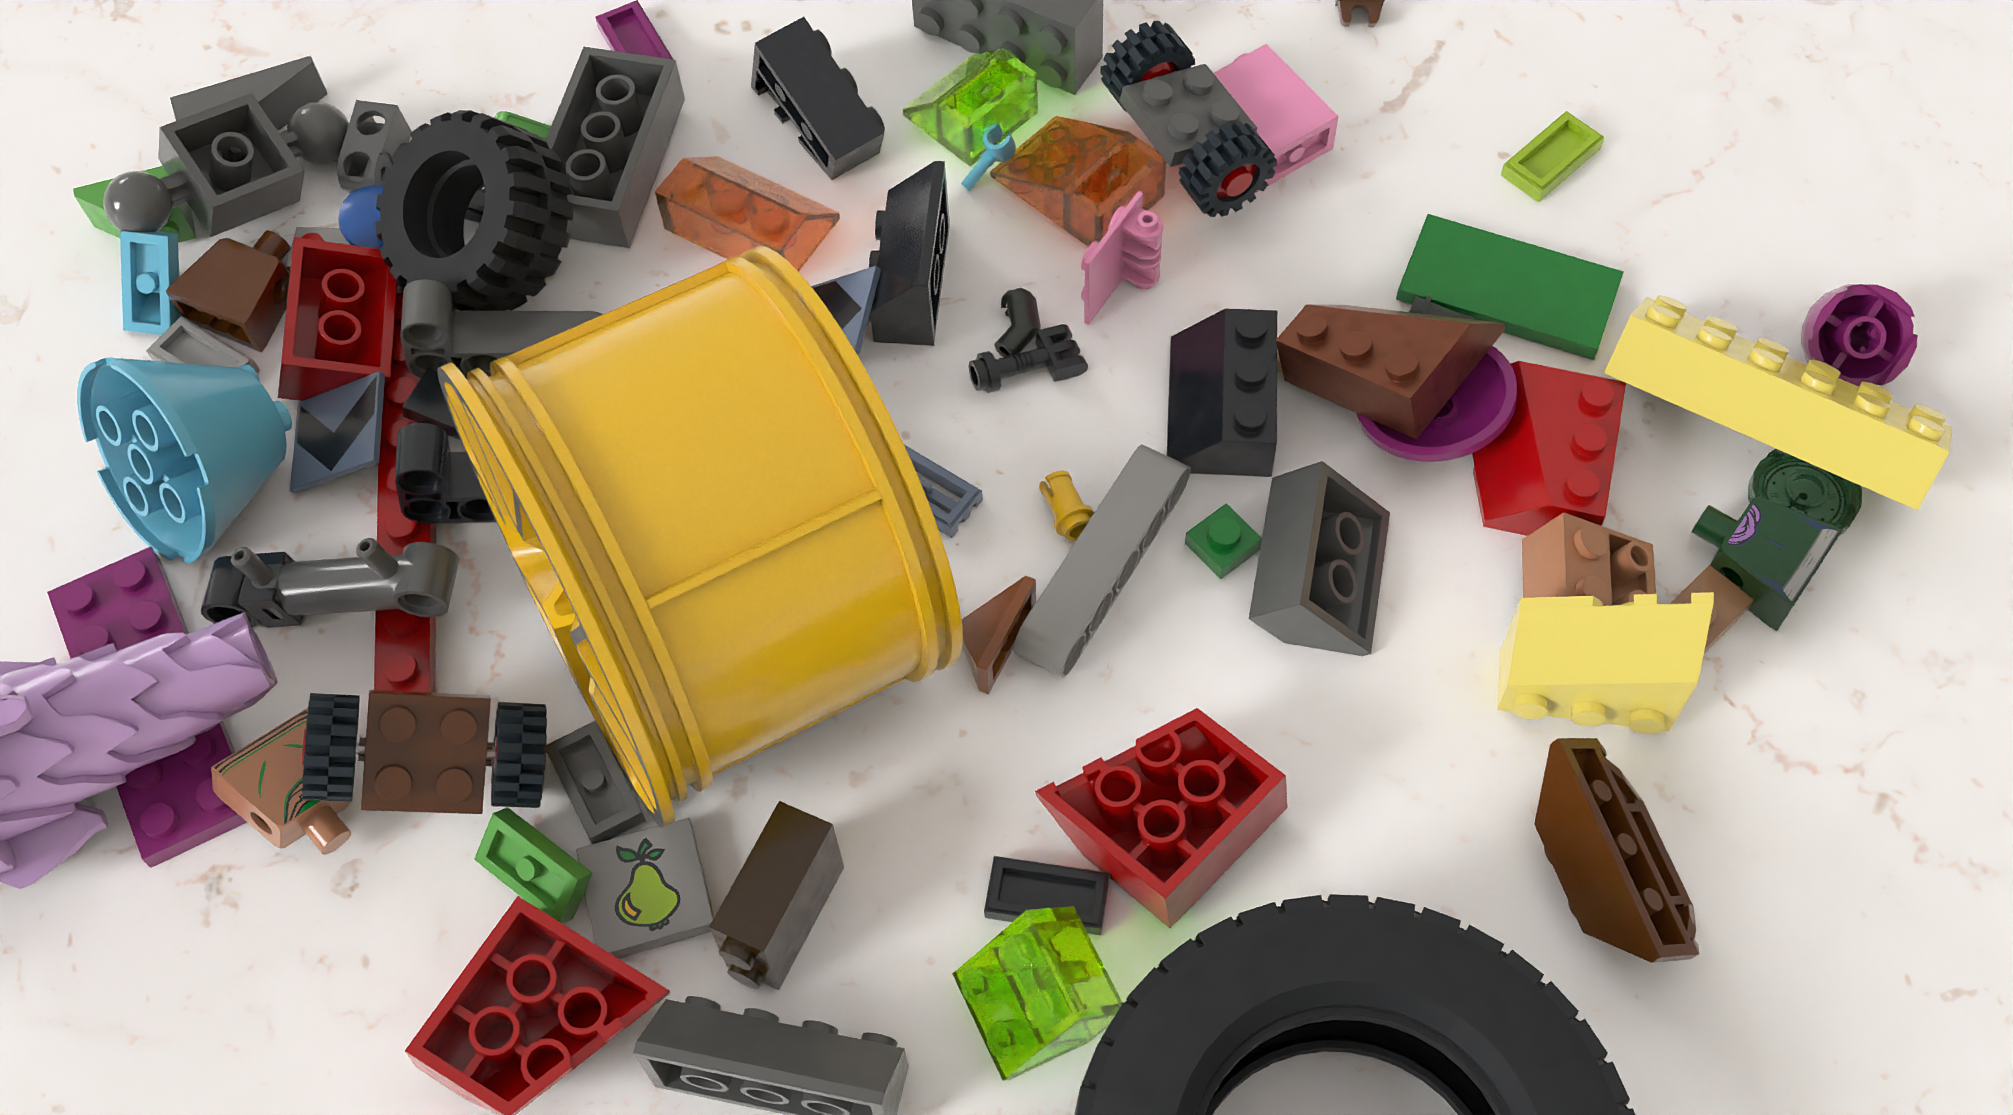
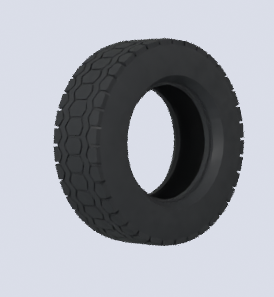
M1330 894L1327 901L1322 900L1321 895L1285 899L1282 901L1281 906H1277L1275 902L1240 912L1236 917L1237 919L1233 920L1230 916L1199 932L1195 937L1196 940L1190 938L1162 959L1158 967H1154L1128 995L1127 1001L1122 1003L1102 1035L1083 1078L1074 1115H1213L1215 1110L1236 1087L1251 1075L1273 1063L1303 1054L1347 1052L1377 1058L1400 1067L1422 1080L1437 1092L1458 1115H1635L1634 1109H1628L1626 1106L1630 1098L1613 1061L1607 1063L1604 1060L1608 1052L1586 1019L1579 1021L1575 1018L1579 1010L1552 981L1548 984L1543 983L1541 980L1544 974L1513 949L1507 954L1501 951L1504 943L1470 924L1467 930L1459 927L1461 920L1426 907L1420 913L1415 911V904L1382 897H1377L1375 903L1369 902V898L1366 895Z

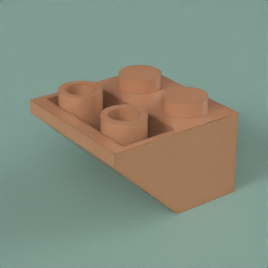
M1564 512L1522 539L1523 598L1594 596L1603 603V606H1613L1633 602L1635 594H1656L1653 544Z

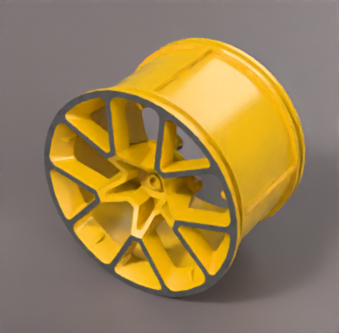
M763 246L755 247L742 253L740 257H732L718 265L520 351L490 362L491 376L489 377L483 370L476 368L467 372L466 379L452 362L438 368L439 382L458 435L532 599L616 761L639 800L659 827L663 828L675 821L671 800L676 803L685 800L688 797L687 785L690 784L696 791L701 792L712 786L713 775L904 679L911 682H919L932 675L935 670H943L958 661L962 650L963 631L956 586L939 529L909 454L874 383L846 335L814 289L776 251Z

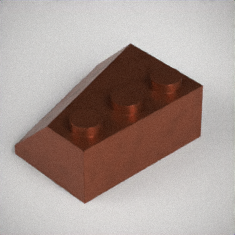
M1306 304L1276 339V345L1285 382L1417 440L1505 331L1504 323L1351 305Z

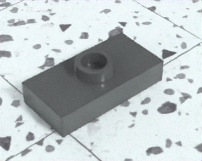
M596 720L547 744V754L592 844L612 839L646 821Z

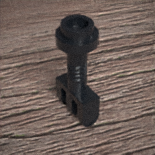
M1060 324L1037 331L1036 349L995 359L990 351L977 354L975 360L969 361L968 368L974 388L977 391L985 389L987 393L1000 390L1001 379L1047 367L1053 381L1057 382L1083 374L1088 369V364L1084 356L1079 355L1080 348L1077 342L1071 340L1073 335L1069 326Z

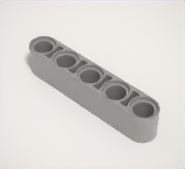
M1143 444L1137 447L1020 627L1013 647L1015 654L1062 678L1070 673L1179 501L1190 477V466Z

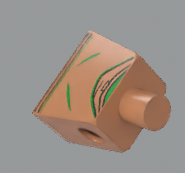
M308 708L212 766V786L214 793L275 847L280 849L286 848L304 835H307L323 855H326L342 846L352 834L337 815L350 802L302 800L304 769L302 749L304 729L306 728Z

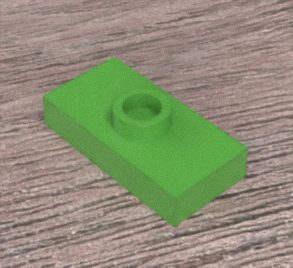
M508 807L492 813L474 858L476 862L524 900L562 924L574 918L593 874Z

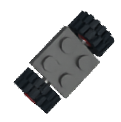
M1153 21L1150 27L1145 22L1139 24V32L1135 33L1132 29L1125 32L1124 34L1127 39L1123 43L1118 39L1113 43L1112 47L1115 52L1106 53L1103 60L1107 65L1100 68V73L1103 76L1101 78L1102 83L1122 109L1128 112L1169 167L1185 164V166L1179 168L1180 184L1204 214L1207 213L1209 217H1215L1218 213L1223 217L1229 214L1230 208L1237 212L1243 209L1242 203L1244 201L1253 202L1257 198L1254 193L1257 190L1264 191L1268 184L1265 179L1273 178L1275 174L1273 167L1277 166L1275 154L1257 133V126L1206 63L1191 67L1195 65L1193 53L1168 23L1165 22L1163 25L1160 21Z

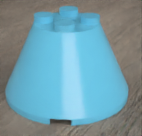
M109 357L88 364L82 371L78 381L77 407L80 425L85 442L96 440L99 452L106 466L97 471L104 488L133 531L149 547L151 546L156 553L169 561L176 557H182L185 564L204 557L285 459L287 450L285 432L292 428L291 415L282 402L278 400L273 402L266 389L260 383L256 371L248 364L239 367H225Z

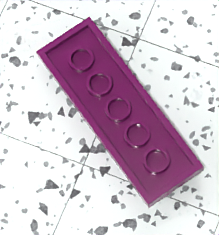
M151 546L47 592L70 659L114 643L116 651L161 634H189L161 560ZM223 721L212 729L195 735L196 741L186 749L139 767L124 775L127 782L116 786L141 858L150 868L247 823L213 791L211 767L235 753Z

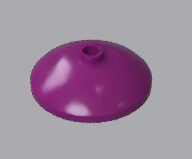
M1492 346L1417 440L1358 413L1356 415L1366 436L1379 448L1392 455L1420 462L1452 460L1480 450L1504 431L1512 419L1517 405L1518 390L1516 376L1507 358L1497 348Z

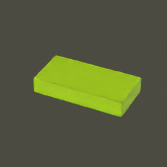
M1565 111L1503 164L1501 176L1534 200L1540 202L1599 151L1605 137L1568 111Z

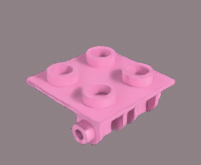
M1140 191L1136 193L1127 207L1120 206L1115 211L1109 223L1108 232L1100 242H1092L1083 256L1081 268L1085 271V285L1081 293V299L1084 301V323L1087 325L1091 323L1123 279L1135 284L1140 289H1150L1160 279L1163 223L1156 213L1142 209L1143 193Z

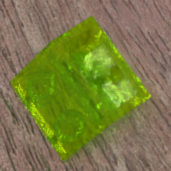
M1003 48L973 55L902 109L903 116L971 167L986 150L982 136L987 127L996 123L1001 126L1003 136L996 143L998 145L1008 135L1012 134L1038 113L1037 73Z
M1074 906L1026 910L952 973L1002 1081L1011 1080L1089 1043L1107 1029L1123 1003Z

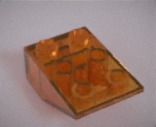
M1056 115L1020 145L1010 160L1001 162L992 169L990 176L1089 247L1092 242H1100L1108 232L1109 223L1115 211L1120 206L1127 207L1138 191L1143 193L1142 209L1146 211L1164 197L1166 161L1158 151L1128 131Z

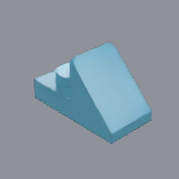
M121 230L123 330L162 335L181 317L165 292L181 276L179 275L178 233L160 231L129 232Z

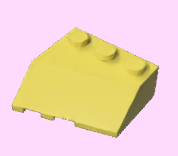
M1714 592L1691 593V603L1658 604L1657 594H1635L1633 602L1613 606H1603V603L1594 596L1520 598L1500 649L1497 710L1511 711L1518 717L1525 719H1540L1545 716L1571 719L1575 724L1588 727L1602 724L1628 726L1632 731L1642 734H1655L1661 731L1669 732L1699 682L1714 604Z

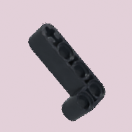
M413 423L403 426L398 431L395 486L400 509L404 517L418 523L496 522L466 452H450L448 435L445 430L429 423Z

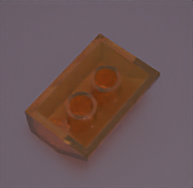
M719 156L682 158L654 192L665 230L726 259L740 257L742 253L758 246L768 247L784 257L798 272L840 219L839 212Z

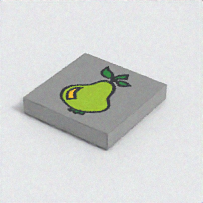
M689 817L674 821L663 828L656 826L576 849L578 862L593 873L585 890V897L596 945L610 954L621 958L711 932L709 926L714 919L693 825Z

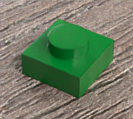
M1225 503L1186 532L1185 544L1222 579L1260 550L1262 538Z

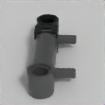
M366 538L357 545L356 553L359 557L295 561L286 552L255 554L248 547H241L235 550L232 556L219 557L214 561L201 606V614L205 619L215 624L245 612L251 628L256 625L257 619L267 628L301 626L304 615L396 609L421 617H439L448 613L459 557L451 549L430 542L411 543L404 547L403 554L390 555L373 538Z

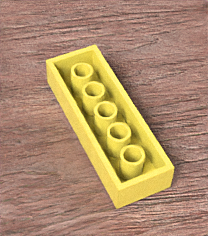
M1658 295L1656 300L1646 297L1631 314L1604 374L1915 510L1919 509L1950 453L1952 426L1944 423L1946 416L1930 407L1915 404L1910 409L1891 401L1893 397L1891 392L1878 385L1862 382L1858 387L1840 379L1841 372L1826 363L1809 360L1808 364H1804L1788 357L1789 350L1774 341L1758 338L1755 343L1736 335L1737 327L1727 321L1708 316L1706 321L1686 314L1687 306L1670 297Z

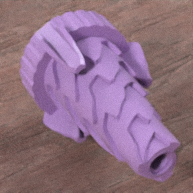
M245 612L189 634H161L116 651L114 643H111L59 664L56 663L54 657L41 662L0 661V882L18 889L36 883L81 849L93 834L108 827V821L102 809L78 803L88 797L127 782L124 775L133 770L186 749L196 741L195 735L206 732L224 719L255 705L278 683L272 664L259 637L251 628Z

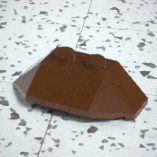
M1557 738L1549 747L1534 825L1544 845L1545 855L1553 865L1566 894L1569 909L1577 919L1582 932L1650 963L1689 960L1696 957L1700 953L1699 945L1695 940L1696 922L1694 906L1642 798L1622 771L1606 758V750L1597 738Z

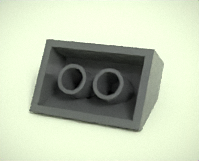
M1323 461L1272 477L1248 619L1286 644L1358 656L1371 654L1390 512Z

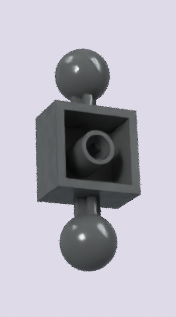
M252 93L159 127L158 160L169 175L160 179L142 171H130L118 175L109 183L103 197L104 211L109 221L120 231L155 232L161 230L168 223L173 206L187 201L209 236L213 237L299 202L305 171L296 158L301 157L315 164H328L338 160L349 121L335 106L316 101L306 103L297 108L289 119L287 130L278 132Z

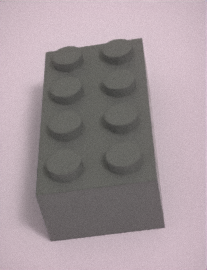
M912 0L914 27L921 29L928 35L938 36L961 46L968 52L980 54L1001 63L1010 70H1017L1042 81L1050 87L1062 89L1073 95L1078 92L1103 58V0Z
M583 47L545 140L550 150L555 151L562 162L564 169L561 173L566 174L569 179L572 193L567 195V200L573 205V221H568L566 232L571 234L570 239L630 248L685 101L676 60Z

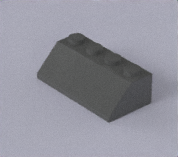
M687 996L684 1003L665 999L637 1039L633 1054L653 1085L657 1088L784 1115H897L909 1067L905 1048L897 1047L898 1042L886 1035L867 1032L862 1034L861 1039L838 1035L836 1027L820 1021L805 1020L802 1027L780 1023L777 1015L756 1008H746L743 1015L722 1011L720 1010L721 1005L717 1002L698 996Z

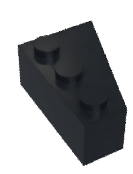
M803 16L755 42L751 88L758 96L767 92L779 105V107L774 109L775 116L782 124L791 119L801 134L798 137L801 146L826 175L833 180L880 153L885 126L876 109L872 106L866 107L858 95V87L852 74L846 68L840 69L831 56V47L825 35L819 29L814 31Z

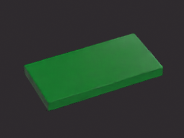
M1427 214L1399 285L1396 300L1413 304L1416 296L1426 300L1428 295L1432 297L1430 302L1457 313L1474 317V320L1504 323V333L1594 360L1624 271Z

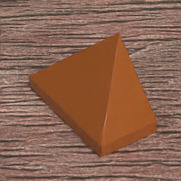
M1025 575L962 619V647L979 691L989 694L1013 650L1020 627L1036 603V579Z

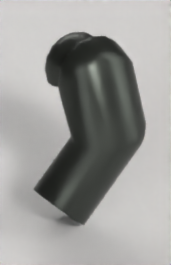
M1024 288L1008 290L1001 298V308H1007L1005 315L1010 317L1011 326L994 344L996 351L1002 357L1021 353L1041 328L1036 298L1030 291Z

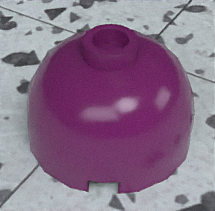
M1847 284L1825 293L1810 307L1802 325L1801 347L1807 363L1809 360L1826 363L1841 372L1839 378L1858 387L1862 382L1882 386L1892 382L1904 371L1917 348L1918 335L1913 334L1914 324L1911 317L1915 318L1911 306L1893 290L1877 284Z

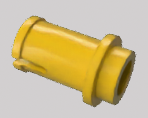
M1063 470L1056 471L1045 477L1051 488L1048 487L1045 481H1041L1039 483V490L1044 495L1056 519L1053 526L1057 534L1064 536L1068 541H1076L1093 516L1094 511L1092 507L1084 505L1072 482L1070 473Z

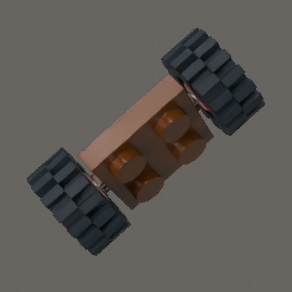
M369 690L366 737H360V741L357 743L360 695L310 693L302 749V764L304 766L302 800L352 802L356 754H359L358 761H364L361 810L482 814L486 766H492L491 806L539 808L541 805L547 753L546 704L498 702L493 742H488L490 695Z

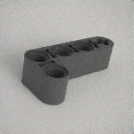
M423 279L415 280L404 287L400 337L407 368L417 377L421 378L427 368L438 372L439 367L451 362L456 365L466 379L467 372L476 368L483 370L489 377L491 376L490 362L504 356L506 357L602 315V313L594 311H455L450 289L443 283L435 280Z

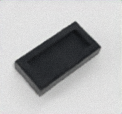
M994 856L984 916L988 919L1101 935L1110 873Z

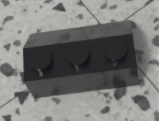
M934 161L889 189L885 211L877 210L875 238L880 240L879 250H871L869 258V268L878 266L881 269L868 322H871L874 342L934 346L950 230L945 161Z
M1225 308L1171 336L1166 456L1190 466V474L1272 477L1277 446L1276 339L1278 310Z

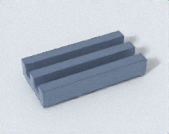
M905 445L916 472L961 498L959 502H956L934 489L930 483L919 477L927 500L930 502L929 505L939 531L952 538L958 531L957 525L960 521L965 522L970 516V509L973 506L977 508L982 502V490Z

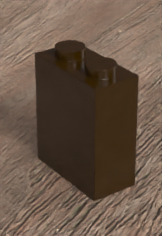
M781 801L776 805L709 926L719 948L718 953L724 959L726 966L729 967L727 973L736 981L754 989H759L763 983L780 990L844 869L832 823Z

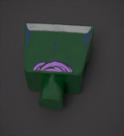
M1754 497L1738 521L1708 505L1691 533L1719 548L1710 566L1754 599L1748 611L1767 626L1778 631L1843 530L1763 497Z

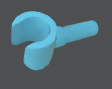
M997 123L991 124L983 132L982 139L986 150L981 155L977 164L961 182L969 191H971L995 161H1008L1015 154L1016 145L1011 134L1001 144L996 145L1003 136V130Z

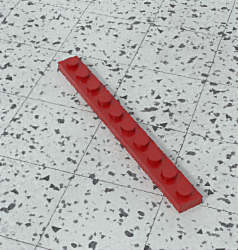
M396 293L390 382L384 384L378 464L377 542L390 555L403 554L404 547L411 543L430 542L436 544V523H418L404 517L400 509L395 486L398 431L403 426L417 423L403 417L402 406L421 379L408 370L400 337L403 293ZM400 609L375 611L374 690L436 693V617L416 616Z

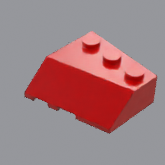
M1523 361L1510 363L1516 376L1518 390L1514 415L1507 427L1497 438L1485 447L1472 453L1474 462L1473 477L1483 527L1528 536L1563 512L1602 526L1606 517L1626 383Z
M1199 708L1137 738L1135 746L1106 761L1100 757L1083 766V773L1056 786L1052 782L1035 791L1036 797L1082 855L1100 871L1110 873L1112 881L1168 928H1171L1288 808L1286 775Z
M517 896L407 1046L405 1053L417 1069L467 1101L498 1115H516L668 996L670 990Z

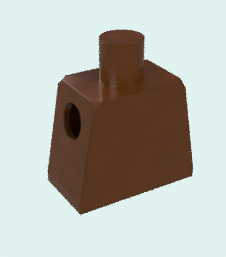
M266 230L253 247L230 238L219 239L178 277L165 292L181 316L205 330L262 353L286 311L290 275L282 260L290 251V245L280 235Z

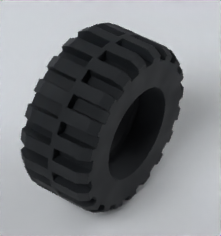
M458 110L452 114L449 112L430 119L431 125L424 123L410 133L412 140L409 143L404 142L400 144L393 154L396 157L393 166L386 167L382 177V181L386 182L383 194H378L376 209L380 211V221L375 222L376 235L384 244L379 249L386 265L392 267L390 269L392 276L401 287H405L408 283L415 280H435L443 283L450 289L454 309L513 311L528 302L527 295L536 296L547 285L544 281L547 275L555 274L562 262L558 257L562 247H568L571 234L566 232L568 221H573V205L567 200V195L572 193L569 179L566 174L561 173L564 167L556 152L550 150L547 142L538 135L472 110ZM484 184L485 206L483 216L474 236L465 245L464 221L466 212L474 194Z

